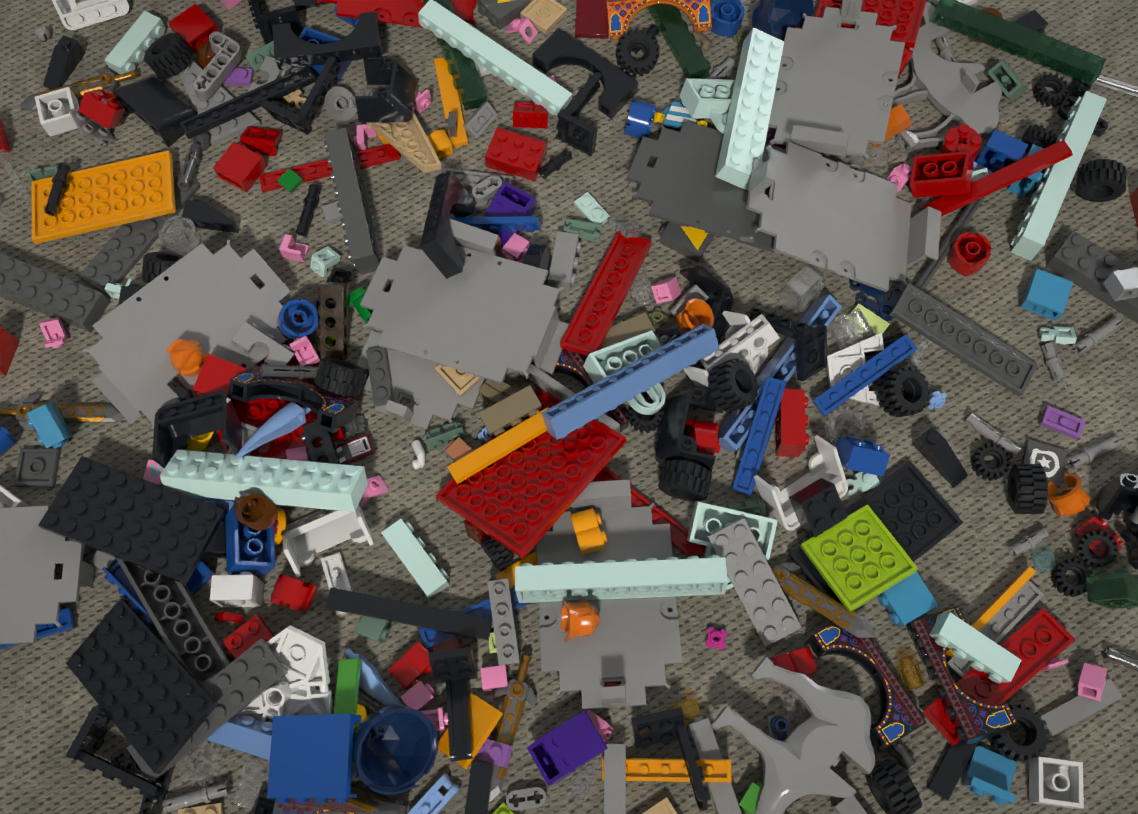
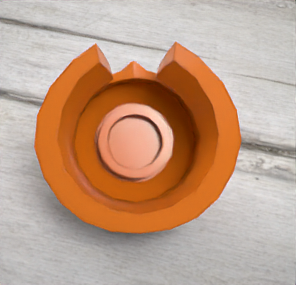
M701 299L689 300L685 309L676 316L677 327L685 333L702 324L712 327L714 322L712 309Z
M178 339L169 346L166 352L170 354L171 363L178 373L184 376L199 375L208 355L202 353V347L198 346L201 342L190 339Z
M1064 473L1067 486L1074 488L1064 489L1056 496L1059 489L1049 480L1048 500L1051 501L1056 515L1071 517L1085 510V507L1089 505L1090 496L1082 489L1080 476Z
M586 598L577 603L563 602L561 609V632L568 631L564 642L575 637L592 634L599 625L601 618L598 610L591 603H587Z

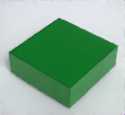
M288 169L277 182L292 194L303 182V179L291 169Z

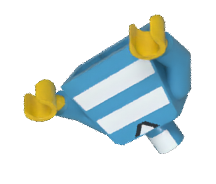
M682 100L680 102H672L671 106L666 107L661 113H655L652 122H658L660 125L663 124L665 128L678 132L681 131L684 121L707 127V122L703 118L695 119L691 117Z

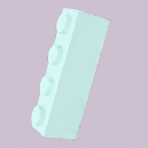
M146 11L141 14L105 58L104 61L111 71L120 75L135 70L139 62L144 59V55L150 45L165 33L166 27L161 18Z
M399 519L381 533L430 600L449 586L447 582L449 576L443 568L439 570L436 567L437 560L431 552L429 554L425 552L423 548L426 545L421 538L418 537L416 539L412 533L415 530L410 523H404L402 519Z
M951 612L940 614L930 633V636L936 639L935 642L945 648L948 647L956 657L963 660L966 659L971 663V667L981 672L984 671L989 675L988 678L999 684L1001 682H1011L1022 661Z

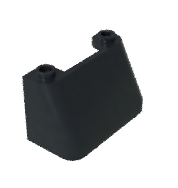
M150 76L120 86L113 91L121 106L125 108V111L131 114L134 113L152 129L155 135L162 138V143L168 148L185 134L180 122L198 114L192 106L188 107L169 91L158 77Z
M1130 473L1121 474L1099 490L1097 493L1099 518L1110 520L1113 513L1119 516L1122 510L1134 512L1138 506V476Z

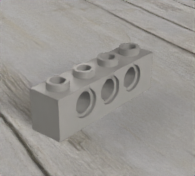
M507 578L488 581L498 664L500 666L520 663L509 580Z

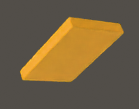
M470 693L468 699L472 757L474 759L503 713L473 693ZM447 728L438 742V750L450 758ZM473 759L455 762L467 770Z

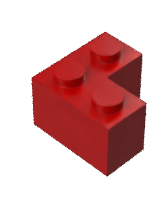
M102 88L84 92L78 112L104 127L112 129L119 126L125 108L119 105L118 99L111 90Z

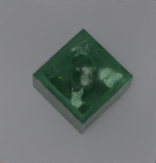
M1117 570L1115 574L1099 572L1095 573V576L1087 577L1088 602L1108 609L1138 607V575H1131L1125 570Z

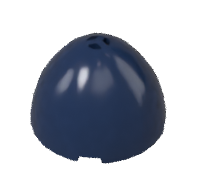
M758 0L751 14L752 28L754 27L784 41L788 27L795 28L796 26L803 28L805 21L802 17L803 14L812 16V13H814L813 0Z
M393 705L375 710L359 725L353 739L352 754L359 777L371 790L380 794L395 795L414 788L415 783L424 774L427 775L435 762L438 752L437 731L429 718L423 712L414 708Z

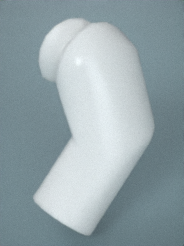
M415 440L412 442V447L417 459L412 460V465L417 470L425 466V450L421 441Z

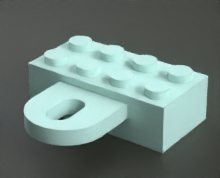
M686 78L680 98L692 118H710L715 127L724 134L735 80Z
M651 330L590 353L583 367L595 384L662 347V345ZM660 383L646 391L653 401L652 404L647 403L641 393L627 402L635 411L641 414L650 415L658 412L666 398L665 391Z
M695 501L687 540L706 546L704 558L717 555L707 536L744 517L766 560H769L778 520ZM727 576V578H728V583H727L726 590L733 587V585H732V583H731V581H730V579H729L728 576Z

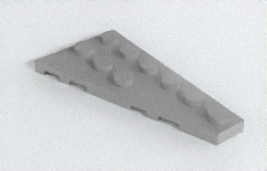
M191 59L190 63L179 75L198 114L234 99L220 86L209 100H199L196 97L193 83L203 69ZM248 112L210 129L206 133L209 135L211 144L215 145L243 133L247 126L258 127L261 124Z

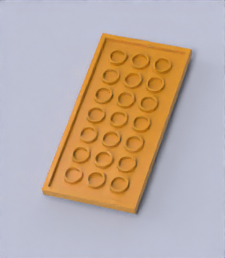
M169 150L69 173L67 177L68 184L63 190L56 216H51L44 212L52 189L53 177L31 181L32 241L35 244L176 212L172 154Z

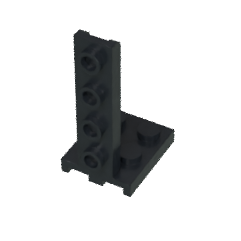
M247 0L249 6H252L249 8L254 18V25L256 29L260 30L265 45L273 41L272 25L290 23L293 33L297 37L300 36L303 28L295 5L263 14L259 0Z
M333 56L328 58L299 114H296L289 107H286V109L282 108L279 103L273 100L269 102L264 99L261 106L273 119L309 135L312 130L309 125L315 119L316 112L323 104L326 93L331 89L333 80L339 74L340 63Z
M596 72L593 77L588 79L585 87L579 90L577 97L570 101L568 108L563 111L561 110L557 114L559 122L556 126L558 130L556 139L589 156H592L595 152L598 129L579 120L577 116L599 90V81L601 79L599 72Z
M753 308L745 313L750 321H753L762 314L776 333L796 339L797 380L803 382L827 367V326L820 324L814 328L806 323H799L790 318L780 317L775 313H768L759 308Z
M471 647L430 652L429 662L436 684L446 683L450 760L453 762L473 759L467 680L477 679V669Z
M93 706L66 756L85 763L83 767L95 772L96 769L102 771V776L114 781L117 778L121 780L120 785L126 788L133 789V787L140 789L139 794L145 797L161 796L163 792L162 786L154 782L150 783L149 780L94 755L104 743L103 737L107 730L112 728L114 723L105 713V710Z
M682 707L631 718L635 748H646L652 744L668 743L678 739L697 807L701 811L708 810L707 801L711 800L708 786L704 787L702 780H705L702 766H697L696 760H699L697 749L691 746L690 741H693L690 728H686Z

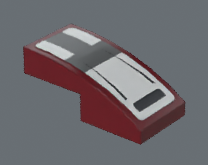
M368 434L336 447L340 464L348 465L355 460L360 461L376 452Z

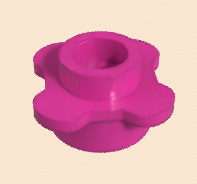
M713 627L708 628V637L705 645L708 648L714 647L723 650L726 646L724 641L727 632L724 629L719 631Z

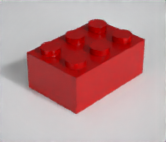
M497 127L485 155L486 167L536 181L539 169H541L547 154V142Z
M970 151L914 156L909 184L914 198L970 194L974 167Z
M802 389L784 390L775 419V456L799 457L802 451L805 450V446L809 443V434L805 431V427L808 426V415H805L808 397L805 396V391Z

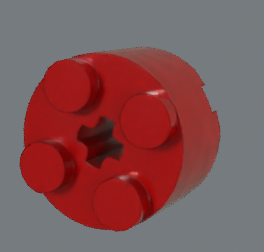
M967 124L953 127L945 134L940 154L970 151L974 162L981 146L982 138Z
M971 232L961 234L948 252L947 260L950 266L963 276L979 272L990 258L991 244L982 234H970Z
M702 420L686 421V429L683 435L693 437L696 440V452L714 456L715 453L720 451V442L718 441L717 434L719 430L718 423Z
M279 573L270 596V602L287 606L295 611L307 613L311 608L318 586Z

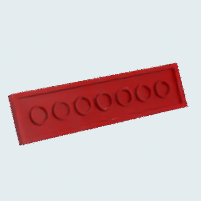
M617 232L560 342L562 349L587 356L600 350L652 245L651 239Z
M1043 608L1000 645L1022 660L1011 682L996 683L988 678L989 675L984 671L981 672L973 668L956 684L975 700L986 704H1003L1076 639ZM938 698L922 713L953 747L960 741L955 733L956 725L953 719L950 720L946 714L945 707L947 706L944 700Z

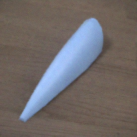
M290 402L269 418L249 438L237 456L241 457L269 441L291 433L306 422L305 415L311 409L306 406L301 408L296 403Z
M350 648L344 652L348 659L359 658L361 660L359 688L386 706H405L388 688L376 668L361 653L355 654Z

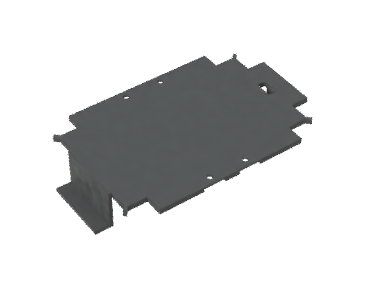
M684 121L680 132L667 129L661 124V134L658 141L647 137L642 138L626 180L640 184L638 192L632 196V200L639 199L652 203L649 216L685 227L686 225L704 230L708 234L725 236L735 239L736 242L775 252L773 251L774 236L761 231L755 233V230L759 227L760 214L746 209L749 190L747 191L715 177L724 136L723 133L719 130ZM765 144L764 146V152L762 157L763 162H766L768 160L769 152L766 149L768 144ZM771 145L774 150L786 153V149ZM651 158H657L654 168L648 167ZM770 186L764 192L767 197H769Z

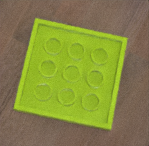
M868 504L817 537H812L801 544L802 550L849 612L856 610L916 573L919 569Z

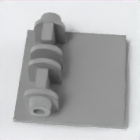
M69 109L82 136L95 138L96 144L100 147H105L108 140L114 141L108 128L78 112V110Z

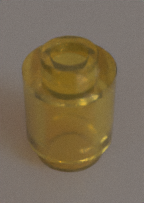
M912 657L900 660L901 665H898L897 668L903 685H906L908 690L923 686L922 680H924L918 661H913Z
M697 700L673 701L671 706L668 707V710L682 707L684 722L700 717Z

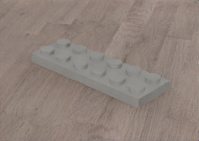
M744 517L707 536L715 553L720 558L726 557L727 576L765 647L802 628Z

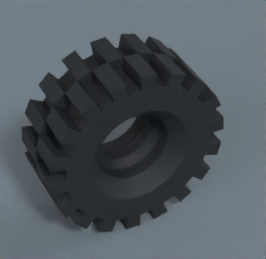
M636 29L634 33L633 30H630L628 35L625 33L622 39L620 38L616 50L617 64L621 65L620 69L622 71L626 70L625 74L627 75L629 73H633L632 76L636 77V74H639V77L643 76L644 73L647 75L657 64L660 46L659 44L657 45L656 38L652 39L653 34L647 35L646 30H643L642 33H640V29ZM634 48H639L643 50L644 57L640 60L634 59L631 56V51Z

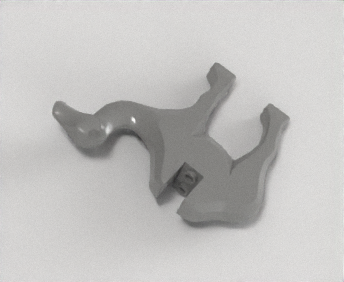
M926 2L923 13L925 25L919 28L915 47L908 48L914 51L910 59L912 64L911 83L895 91L891 108L900 104L905 105L915 100L928 98L948 118L933 130L919 133L903 130L898 133L895 141L906 155L917 148L942 146L947 131L961 124L969 125L981 138H987L996 129L999 121L998 105L1002 90L997 81L975 92L980 83L978 80L986 68L978 63L949 62L931 50L930 43L933 40L941 37H946L947 41L950 40L952 20L929 2Z
M763 658L749 678L752 681L760 679L770 680L789 688L802 701L811 715L796 726L784 741L769 737L759 728L749 724L729 706H725L710 726L715 730L731 727L743 737L747 744L753 746L761 754L764 763L763 785L756 806V814H784L785 809L793 801L809 794L837 798L853 796L857 791L832 771L830 767H835L841 759L839 756L841 753L864 774H870L873 770L875 754L870 740L871 714L869 706L861 696L817 685L805 674L775 666L769 658Z

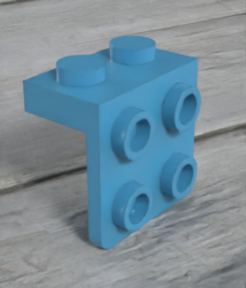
M976 746L970 759L963 786L969 788L970 792L981 797L985 795L992 798L991 801L998 805L1013 804L1016 795L1009 791L1017 764L1015 761L1007 759L1000 754L981 746Z

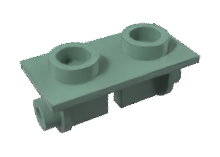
M272 41L245 56L254 72L260 69L266 56L275 58L274 42Z
M58 164L45 167L44 169H28V171H25L26 178H30V187L31 181L55 176Z
M567 218L564 232L579 234V239L600 242L601 224Z
M454 421L444 425L445 432L441 433L439 427L427 431V434H424L428 449H439L458 437L461 439L465 438L461 423Z
M759 498L745 501L746 507H742L741 502L729 503L727 506H724L766 517V503L763 500H759Z

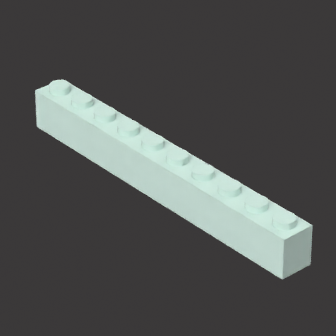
M429 0L419 11V23L424 29H429L436 37L442 38L451 47L460 50L464 56L472 58L479 66L485 67L491 74L503 79L507 85L518 89L522 95L528 96L535 104L546 108L550 114L557 116L561 110L563 111L568 107L572 100L571 92L434 0Z

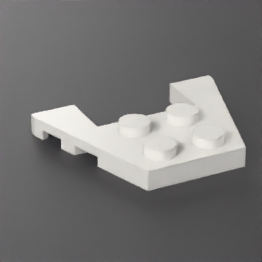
M882 333L827 356L829 388L865 363L864 353L884 350ZM868 385L849 398L850 400L880 406L878 404L880 400L876 397L878 392L869 391Z

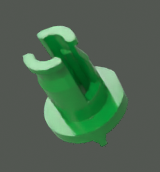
M360 287L348 295V307L356 308L361 318L367 324L374 310L361 307L360 303L368 288Z

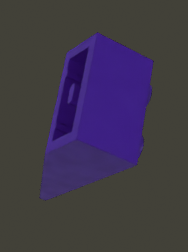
M504 182L495 194L484 217L531 216L536 210L535 197ZM500 231L493 234L499 235L502 247H504L514 233Z
M583 711L528 746L527 749L548 786L559 783L607 750L608 747L588 713Z

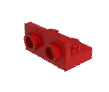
M515 101L513 107V127L546 129L548 127V111L543 106L537 105L534 102Z
M247 126L240 136L241 144H244L253 152L257 151L262 155L275 157L277 155L276 145L282 138V133L279 130Z
M1092 516L1074 530L1081 538L1084 534L1096 530L1110 534L1106 529L1109 525L1102 518H1096L1095 516ZM1115 532L1110 534L1118 544V551L1123 549L1120 545L1123 541ZM1094 541L1089 547L1097 557L1103 556L1107 551L1106 545L1101 541Z

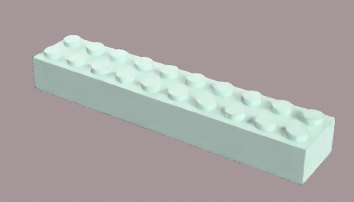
M754 27L743 41L715 177L747 191L750 185L753 160L758 159L762 161L784 41Z
M1086 91L1082 97L1079 96L1074 107L1070 108L1067 114L1068 120H1065L1061 127L1062 133L1058 135L1056 143L1064 140L1072 150L1073 156L1053 164L1042 171L1044 173L1043 177L1036 184L1038 188L1033 192L1030 198L1031 204L1027 206L1023 214L1025 218L1019 223L1017 227L1018 233L1010 243L1013 246L1011 253L1031 261L1044 246L1106 103V98Z
M178 449L160 475L164 487L187 496L235 500V497H240L245 493H256L277 505L348 512L356 511L368 485L364 466L244 455L238 457L233 454Z
M711 555L708 558L690 556L687 559L669 557L666 560L647 558L645 561L626 559L624 562L605 560L603 563L584 561L582 564H574V562L568 561L559 565L546 562L536 566L524 563L520 566H515V591L519 603L581 601L585 598L586 600L723 595L726 592L728 583L726 557L720 558L719 555Z

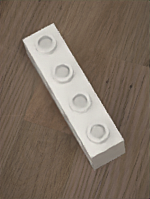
M761 314L721 343L719 349L710 356L700 359V362L708 373L714 366L737 358L746 363L780 337Z

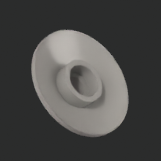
M337 86L331 88L326 93L325 107L331 117L342 122L354 117L357 110L356 102L349 90Z

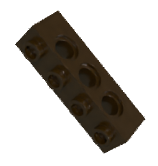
M324 282L318 287V298H320V305L318 306V317H320L318 335L321 336V343L318 344V354H321V359L334 358L344 361L348 357V283ZM329 298H333L336 301L335 307L329 304ZM329 317H333L336 320L335 326L329 323ZM329 336L335 337L336 344H332L329 341Z

